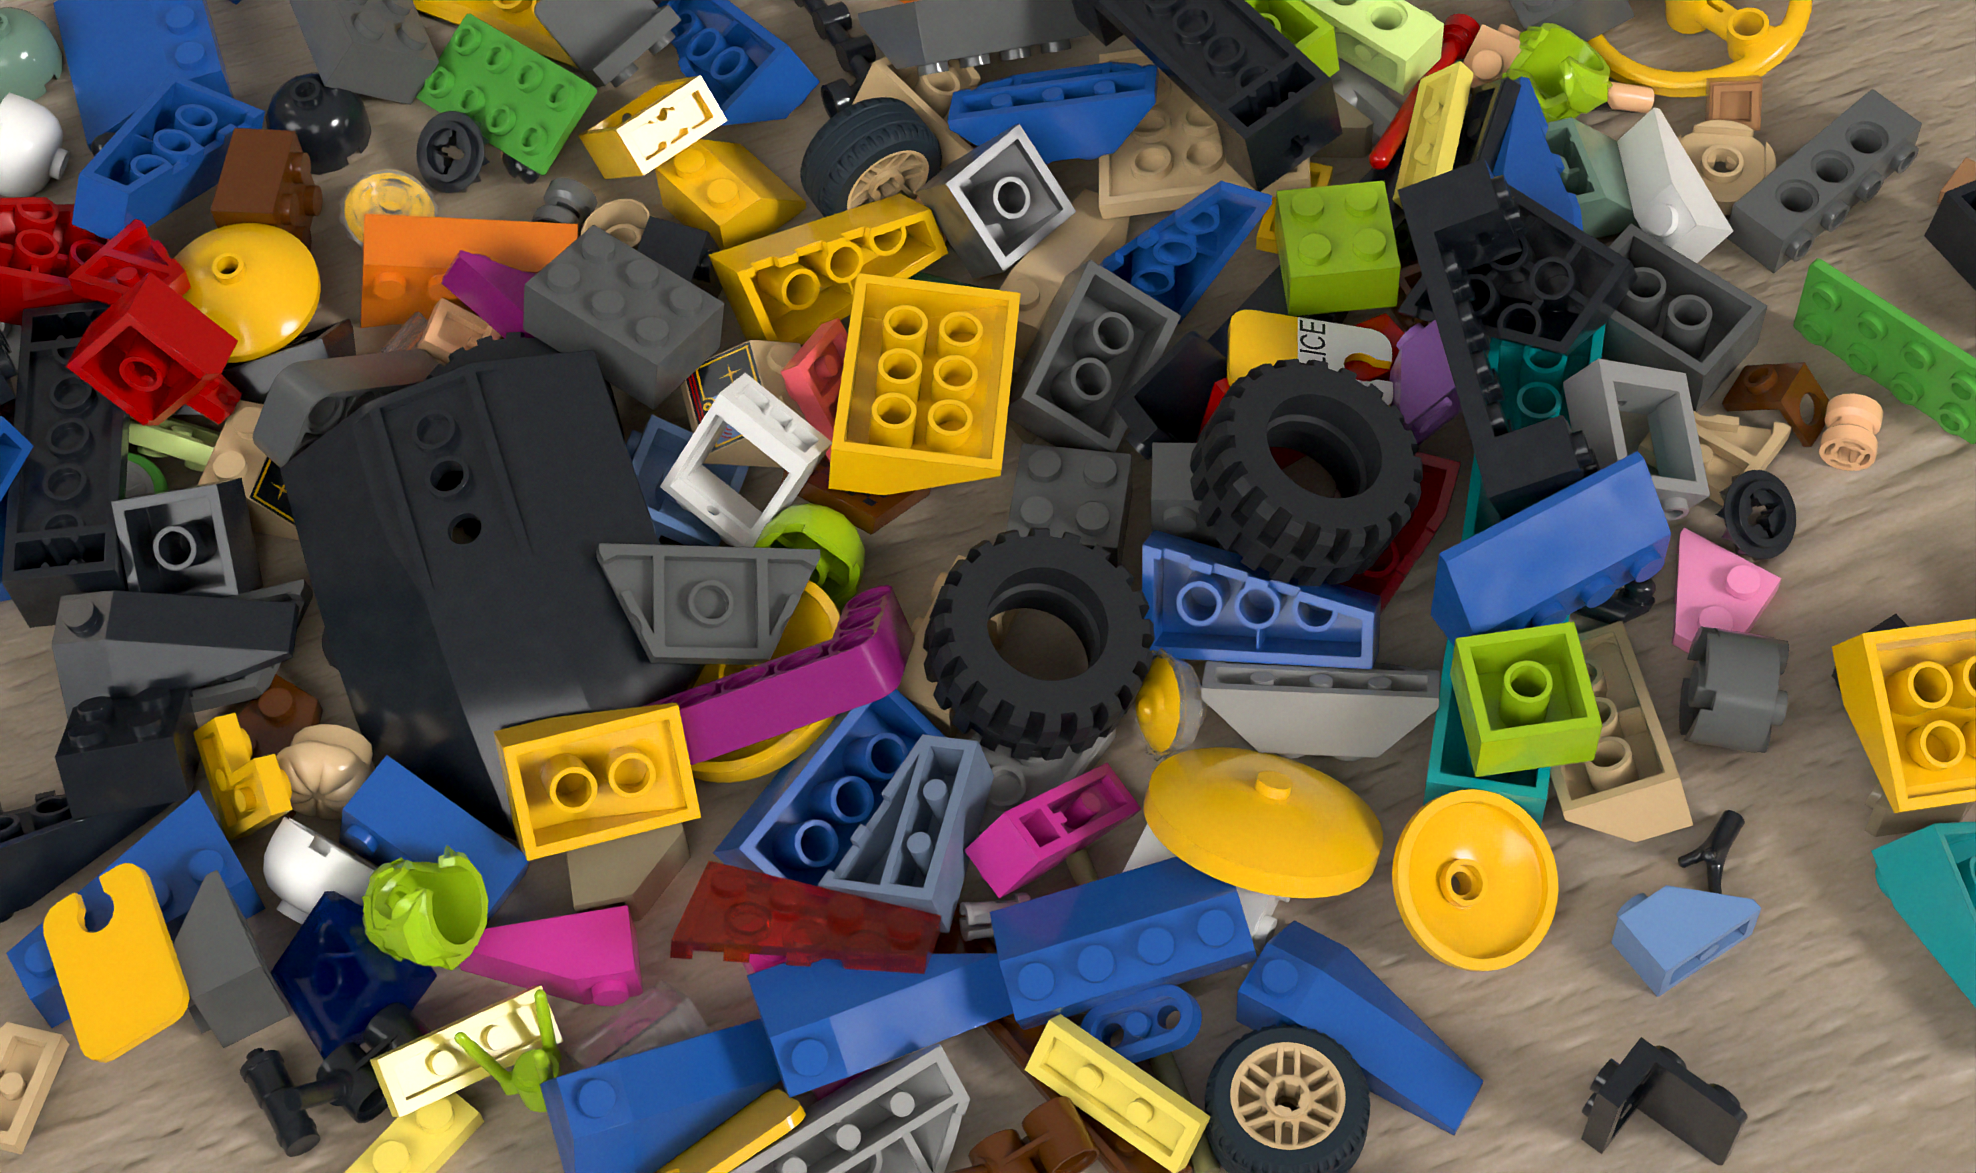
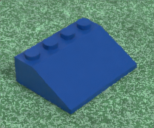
M57 0L53 3L90 152L92 141L96 136L105 132L116 133L170 73L234 98L207 0Z

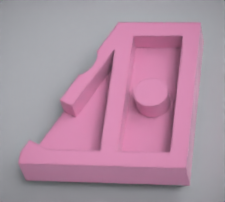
M1683 528L1677 543L1678 566L1674 595L1676 607L1673 620L1672 645L1689 653L1695 634L1701 626L1749 633L1778 591L1781 578L1704 537Z

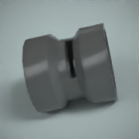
M556 178L551 181L543 197L545 205L537 208L531 222L578 224L579 238L583 228L582 223L586 221L597 206L596 196L589 188L576 180Z

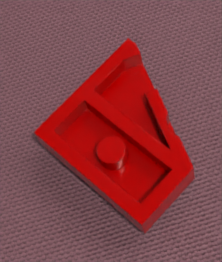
M134 219L68 277L74 294L109 305L115 303L149 272L153 273L181 296L191 288L183 267L176 259L169 258L167 249L159 240L153 241L145 224L138 219Z

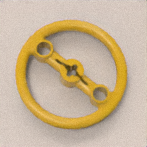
M1665 0L1666 21L1673 30L1682 34H1695L1708 29L1727 42L1728 55L1734 62L1714 69L1694 72H1674L1655 69L1637 63L1621 54L1609 44L1603 34L1587 41V43L1603 57L1609 66V77L1620 83L1651 87L1654 95L1701 97L1706 96L1707 78L1757 75L1762 77L1780 64L1796 47L1806 30L1812 11V0H1789L1785 17L1778 26L1769 25L1768 16L1757 8L1747 7L1737 10L1724 0Z

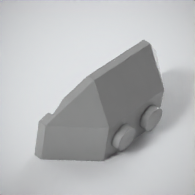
M1206 661L1201 687V699L1259 753H1274L1288 759L1299 758L1304 755L1333 756L1342 761H1356L1364 757L1378 758L1439 709L1440 671L1430 669L1418 671L1409 666L1375 662L1373 669Z
M935 1044L872 1068L804 1109L806 1116L799 1125L728 1173H944L957 1138L962 1115L965 1116L970 1097L942 1046Z

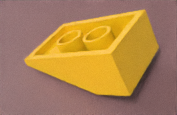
M677 703L551 717L493 731L517 843L527 861L701 818L680 710Z

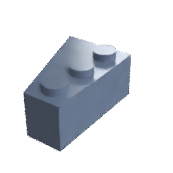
M922 734L881 793L884 800L866 826L860 824L851 836L852 847L836 870L833 872L828 869L818 884L837 917L949 933L970 861L969 856L964 850L976 840L994 774L978 741Z

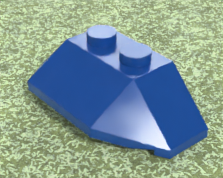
M1107 62L1011 75L983 83L972 91L970 89H962L953 92L947 120L949 129L976 146H980L1010 127L1020 124L1046 165L1052 161L1075 158L1092 160L1106 154H1114L1155 105L1159 70L1156 65L1151 64L1140 66L1136 63Z

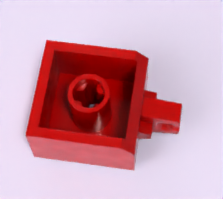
M151 272L147 273L88 326L65 366L143 426L160 425L184 404L220 424L234 412L242 395L221 374L238 340Z

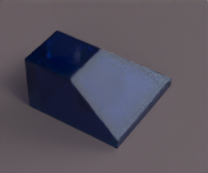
M325 891L270 971L323 1060L343 1044L356 1042L360 1046L365 1043L363 1041V1034L367 1025L387 1005L394 1002H402L413 1011L437 977L431 966L418 965L405 958L401 962L397 961L391 955L382 952L376 945L371 943L365 934L366 929L363 923L364 907L335 891Z

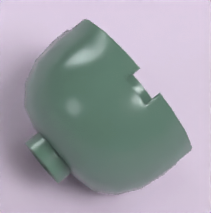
M14 7L0 8V104L9 92L32 101L36 100L47 92L45 84L52 79L54 74L57 80L60 77L64 57L45 22L23 9Z

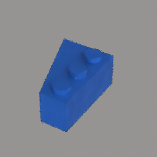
M388 755L385 756L342 810L339 843L378 867L385 863H391L400 857L412 862L438 863V856L444 855L446 845L455 852L465 853L483 878L488 896L487 924L526 875L530 861L526 860L523 852Z

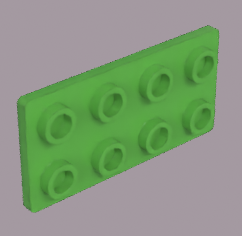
M467 14L440 55L438 65L425 80L424 86L416 98L439 113L446 111L466 113L471 119L481 123L480 131L484 137L490 140L489 144L543 176L549 170L597 93V88L472 14Z
M1816 258L1808 268L1793 324L1794 328L1801 332L1810 343L1824 347L1845 361L1856 373L1868 376L1891 391L1902 403L1914 406L1937 421L1946 432L1958 435L1970 444H1975L1976 358L1822 259Z

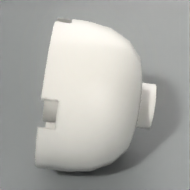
M10 92L0 104V195L12 198L30 197L42 191L51 177L58 180L61 179L68 164L70 151L62 149L63 131L58 119L46 107Z
M284 817L273 834L264 854L263 873L268 887L282 899L277 910L308 927L313 917L333 923L347 920L364 908L362 896L366 893L370 882L369 877L377 867L358 855H352L339 847V844L309 827L291 818Z

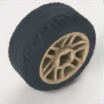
M892 97L866 99L838 112L815 134L803 157L800 169L801 183L806 195L824 217L899 193L915 200L918 197L916 191L939 173L942 163V151L936 136L911 106Z
M1275 1024L1269 1027H1261L1259 1031L1255 1029L1248 1034L1246 1033L1241 1039L1235 1040L1227 1047L1225 1052L1217 1059L1208 1077L1205 1090L1204 1112L1211 1117L1205 1129L1209 1144L1216 1159L1228 1173H1348L1349 1169L1358 1160L1366 1141L1370 1116V1097L1368 1085L1360 1066L1342 1044H1337L1334 1038H1330L1325 1033H1317L1318 1030L1316 1029L1308 1030L1306 1026L1300 1028L1295 1024H1282V1026L1277 1027Z

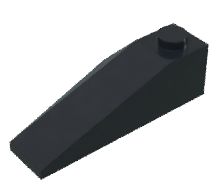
M116 590L62 595L52 640V649L67 719H69L73 707L93 697L108 696L112 700L136 696L142 690L156 686H164L169 688V690L187 687L189 696L193 697L192 689L223 678L231 682L291 659L294 654L300 608L296 603Z
M55 790L35 794L36 803L25 808L3 812L0 803V923L10 919L14 912L32 906L174 802L72 819L66 795H56Z

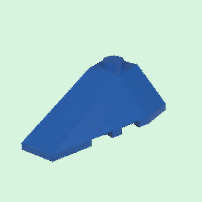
M1295 920L1266 943L1238 990L1237 1022L1252 1030L1257 1029V1031L1261 1030V1027H1269L1275 1024L1277 1027L1282 1026V1024H1295L1300 1028L1306 1026L1308 1030L1316 1029L1318 1030L1317 1033L1327 1034L1330 1038H1334L1337 1044H1342L1351 1053L1352 1058H1355L1363 1072L1370 1092L1454 1136L1483 1085V1080L1348 947Z
M997 953L804 955L747 975L785 1092L789 1098L850 1077L1013 1014Z

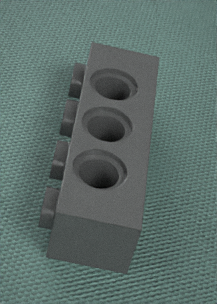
M1871 89L1733 204L1729 220L1733 232L1727 239L1773 273L1777 272L1791 259L1794 262L1799 261L1810 250L1815 238L1825 230L1829 232L1836 230L1854 205L1860 200L1864 203L1870 201L1878 193L1887 177L1894 171L1898 174L1904 172L1912 164L1919 151V148L1915 145L1922 123L1877 91Z

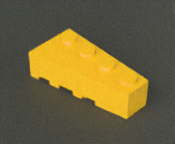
M899 193L708 256L746 341L762 340L800 343L802 345L821 324L837 318L841 321L851 314L857 273L908 279L948 254L931 209Z

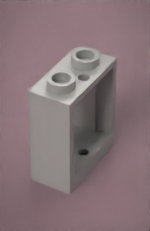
M1598 358L1563 382L1572 432L1583 430L1589 448L1594 450L1600 469L1627 456L1619 411L1647 415L1659 476L1651 475L1666 520L1673 521L1685 517L1689 513V508L1710 497L1686 373Z

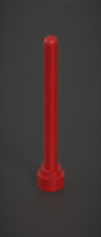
M1458 13L1449 16L1445 20L1441 59L1417 81L1370 153L1369 163L1373 168L1378 170L1386 168L1407 137L1420 80L1454 64L1456 60L1465 59L1480 30V26L1475 19L1466 14Z

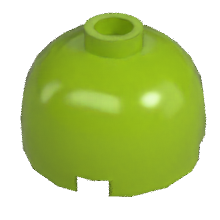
M806 503L793 505L781 511L765 525L753 547L820 549V559L809 580L818 585L839 610L843 609L846 603L855 596L863 578L865 548L856 527L843 514L827 506Z

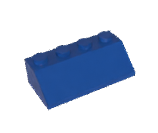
M1636 451L1439 553L1431 616L1453 646L1455 645V639L1460 637L1562 623L1567 615L1584 606L1594 608L1601 605L1614 594L1616 589L1631 581L1644 582L1656 575L1664 566L1671 531L1643 456Z
M897 689L877 701L837 714L832 723L804 753L781 768L714 850L713 854L755 893L783 909L789 907L792 914L817 928H823L835 912L818 886L819 882L828 869L833 872L836 870L853 845L850 840L851 836L860 824L866 826L884 800L881 793L922 734L946 736Z
M1177 856L990 912L1003 978L1015 1020L1023 1030L1046 1024L1051 1018L1059 1014L1064 1017H1070L1090 1011L1095 1006L1157 985H1178L1257 960L1255 947L1236 886L1197 870Z

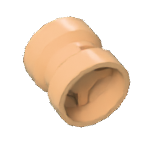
M1855 393L1842 394L1832 398L1828 402L1824 420L1828 429L1823 432L1819 448L1821 459L1834 468L1846 471H1859L1870 467L1875 462L1878 441L1874 435L1880 431L1883 410L1881 405L1868 396Z

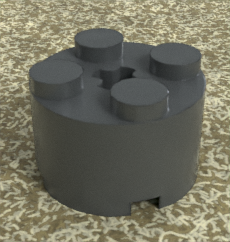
M1701 626L1695 634L1687 660L1696 662L1690 679L1683 678L1681 688L1679 729L1681 735H1686L1684 741L1751 753H1765L1771 738V725L1781 726L1786 716L1788 694L1787 691L1778 690L1779 676L1784 673L1788 662V641L1769 636Z

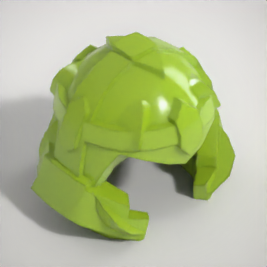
M1543 23L1540 27L1528 26L1526 31L1520 33L1519 48L1521 52L1516 56L1506 73L1502 74V78L1508 77L1513 81L1521 76L1529 78L1547 123L1571 117L1575 119L1581 113L1588 114L1596 107L1608 101V89L1613 86L1608 79L1610 68L1603 57L1587 42L1573 32L1554 23Z
M446 845L444 855L438 856V863L412 862L400 857L391 863L382 864L369 877L370 882L366 893L362 896L364 904L363 923L366 929V936L382 952L391 955L400 962L405 958L418 965L439 966L450 971L472 954L487 925L488 896L482 875L470 862L465 853L455 852Z

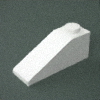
M1658 108L1651 109L1617 141L1634 217L1642 231L1698 263L1733 232V229L1661 110Z

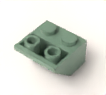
M1572 117L1548 122L1545 138L1551 153L1558 154L1561 157L1565 169L1561 172L1560 176L1566 191L1576 195L1581 208L1583 231L1593 238L1621 233L1630 224L1640 229L1641 227L1634 217L1617 141Z

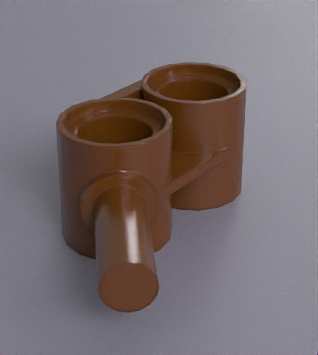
M1066 1096L1057 1097L1039 1105L1023 1119L1021 1124L1027 1135L1026 1137L1021 1139L1017 1130L1014 1129L996 1132L980 1141L971 1149L968 1155L969 1161L972 1164L971 1167L946 1173H1081L1097 1160L1100 1151L1071 1099Z

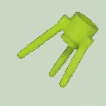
M538 989L534 993L543 1047L542 1049L529 1050L520 1055L512 1071L508 1072L464 1032H458L454 1037L456 1043L500 1083L506 1095L519 1094L528 1109L539 1113L547 1112L540 1084L564 1075L559 1066L562 1055L556 1044L547 995L542 989Z

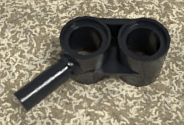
M394 1002L387 1005L371 1019L364 1031L363 1041L371 1050L366 1053L356 1042H348L341 1045L322 1062L316 1074V1081L291 1087L285 1091L283 1096L285 1107L290 1112H298L330 1103L333 1106H341L359 1124L373 1120L388 1107L370 1059L432 1031L404 1003Z

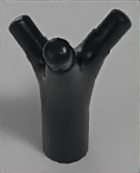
M1732 810L1724 811L1706 841L1697 849L1678 858V863L1682 868L1701 861L1706 862L1708 889L1711 893L1722 894L1721 880L1725 860L1733 842L1745 824L1743 817Z

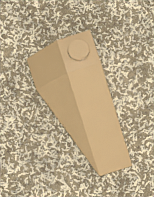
M886 56L873 62L853 104L871 98L892 97L911 106L939 142L942 151L941 169L946 168L953 161L978 147L951 131L947 121L953 92L962 89H970L972 91L978 87L977 85L981 77L974 66L960 69L959 59L948 60L949 71L918 76L917 66L896 69Z
M1084 189L1071 203L1076 212L1027 252L1011 270L999 289L1021 293L1014 356L1025 359L1065 276L1090 259L1100 265L1104 258L1126 244L1131 216L1102 219L1099 208V193Z
M1623 621L1578 634L1601 718L1602 730L1593 761L1551 766L1550 775L1565 820L1632 842H1639L1693 826L1677 767Z

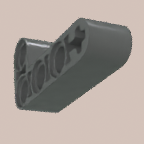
M424 349L292 363L276 376L271 385L253 432V442L281 468L365 403L425 381L426 377L440 363Z

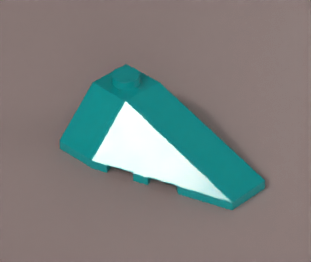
M1976 821L1934 823L1872 850L1871 852L1877 864L1875 876L1881 891L1891 899L1896 911L1976 1008Z

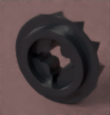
M457 111L442 112L429 120L419 136L416 150L419 171L426 183L439 192L466 193L468 186L481 181L479 173L482 166L490 163L484 156V146L490 140L482 135L480 131L481 123L471 119L466 113ZM456 146L462 150L464 158L454 160L453 157L448 156V153L442 152V148Z
M1750 470L1732 476L1731 485L1719 492L1724 501V507L1715 514L1725 521L1727 529L1722 538L1734 542L1735 554L1748 555L1752 557L1753 561L1771 559L1780 555L1791 543L1796 529V508L1788 488L1778 477L1764 470ZM1765 506L1766 508L1760 512L1761 515L1756 519V525H1749L1747 520L1748 516L1753 512L1752 507Z

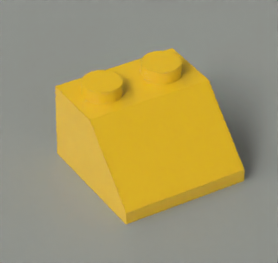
M699 139L655 168L663 207L683 225L709 232L721 251L768 236L807 208L805 200L739 143Z

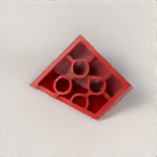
M47 197L0 198V322L21 326L23 309L95 301L74 294L68 277L106 245L110 239L101 238L90 231L72 225L75 204H55Z

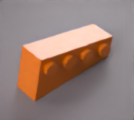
M364 213L360 328L429 321L435 305L441 298L478 316L442 284L444 274L460 249L472 254L487 256L492 261L523 272L537 274L578 238V224Z

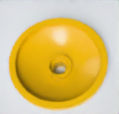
M238 223L223 226L194 239L174 257L186 271L191 286L182 297L238 340L227 363L251 361L280 350L305 329L317 309L321 292L320 275L317 265L310 251L298 238L278 227L260 223Z
M1469 789L1444 794L1426 803L1411 817L1396 845L1392 866V884L1396 905L1405 926L1413 938L1437 960L1448 966L1465 971L1484 972L1498 970L1524 959L1541 943L1547 934L1554 918L1558 901V874L1554 855L1538 824L1523 808L1513 801L1485 790ZM1453 875L1460 883L1458 894L1453 891L1451 885Z

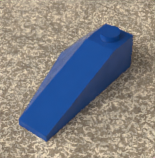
M729 0L661 1L657 5L662 7L669 4L681 19L671 29L676 36L671 43L675 47L680 59L677 62L681 72L686 77L702 76L728 120L722 126L786 119L820 83L786 43Z
M1521 76L1514 80L1521 85L1492 174L1496 177L1504 174L1510 186L1583 231L1580 205L1576 195L1566 191L1560 174L1565 167L1560 155L1551 153L1545 136L1548 124L1529 78Z
M1220 181L1104 258L1100 266L1181 315L1177 323L1181 324L1272 205V195Z
M760 1018L562 1075L541 1083L540 1087L564 1173H655L781 1081V1077Z

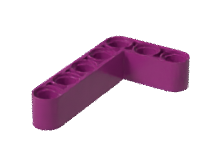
M880 585L854 596L846 603L832 639L644 706L668 703L678 704L690 764L694 765L872 703L887 696L901 682L914 642V635L892 586Z

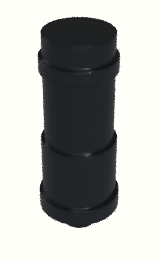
M256 1048L250 1051L246 1056L247 1061L240 1069V1075L244 1082L248 1084L259 1107L266 1114L276 1134L279 1146L284 1149L289 1157L299 1156L310 1151L319 1143L320 1136L316 1130L317 1126L314 1120L309 1117L306 1109L290 1112L285 1107L284 1093L287 1089L295 1087V1084L284 1065L281 1053L277 1050L265 1051L264 1048Z

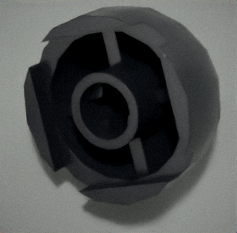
M316 72L298 75L283 83L273 94L265 117L268 130L296 132L303 153H308L310 157V173L314 175L338 171L349 165L347 157L354 154L358 148L360 153H362L368 146L371 135L368 114L358 93L340 88L326 87L322 82L320 74Z

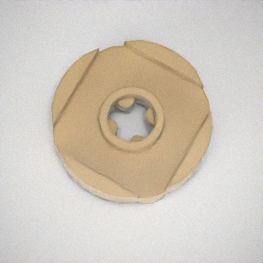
M1709 120L1694 125L1692 133L1685 135L1682 139L1680 135L1678 140L1724 215H1731L1733 204L1776 169V157L1767 141L1764 147L1760 141L1753 138L1754 130L1748 126L1729 120ZM1716 162L1726 163V169L1731 172L1721 173L1712 168H1714Z

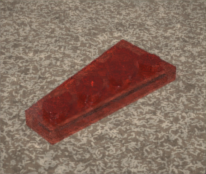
M708 861L671 939L670 958L692 959L693 950L724 952L723 961L749 963L750 954L787 956L786 965L811 967L812 962L822 959L841 960L845 969L925 974L940 934L942 916L736 866Z

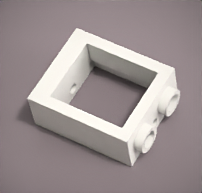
M744 373L719 393L660 487L671 495L683 509L692 512L717 532L720 538L728 545L753 548L765 525L776 514L790 507L832 445V442L748 374ZM728 424L789 472L763 513L702 465Z

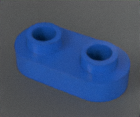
M1161 984L1095 1006L1086 1014L1080 1028L1130 1062L1136 1063L1181 1049L1191 1043L1200 1030L1202 1013L1197 1000L1178 986ZM1174 1011H1179L1180 1020L1178 1024L1172 1029H1167L1166 1020L1168 1016ZM1123 1028V1040L1119 1045L1112 1047L1110 1043L1112 1034L1116 1030Z

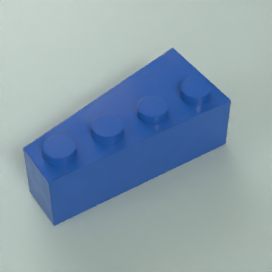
M170 73L79 173L72 225L110 240L134 219L141 220L146 228L217 185L234 128L262 129L265 111Z
M1153 530L1143 543L1142 592L1150 607L1144 619H1150L1154 623L1155 640L1149 649L1153 657L1373 669L1379 654L1381 596L1341 584H1328L1326 580L1320 586L1299 585L1298 579L1291 578L1288 583L1269 578L1270 572L1261 567L1253 571L1242 564L1241 560L1243 557L1239 554L1157 530Z
M199 790L77 892V894L82 896L86 908L84 920L87 930L90 933L98 932L108 925L114 912L113 900L110 895L103 891L99 876L123 863H132L139 866L150 877L173 944L205 876L215 870H218L246 919L266 909ZM43 921L6 954L28 997L50 1027L54 1028L70 1019V1015L43 933Z

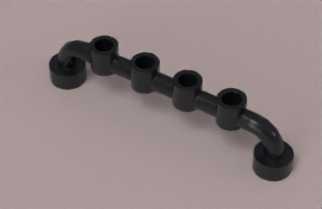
M794 0L798 7H805L812 16L814 27L820 38L823 40L828 39L835 48L836 56L842 69L845 72L851 71L856 78V81L851 86L843 78L822 85V102L831 119L838 112L853 104L872 66L870 63L876 61L875 49L867 34L864 33L853 38L848 34L847 31L852 29V18L847 6L842 1L828 6L825 0Z

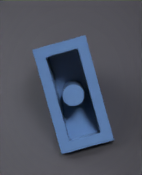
M1666 885L1649 897L1645 893L1632 897L1619 909L1616 914L1618 920L1611 943L1654 994L1659 997L1752 935L1761 907L1754 899Z

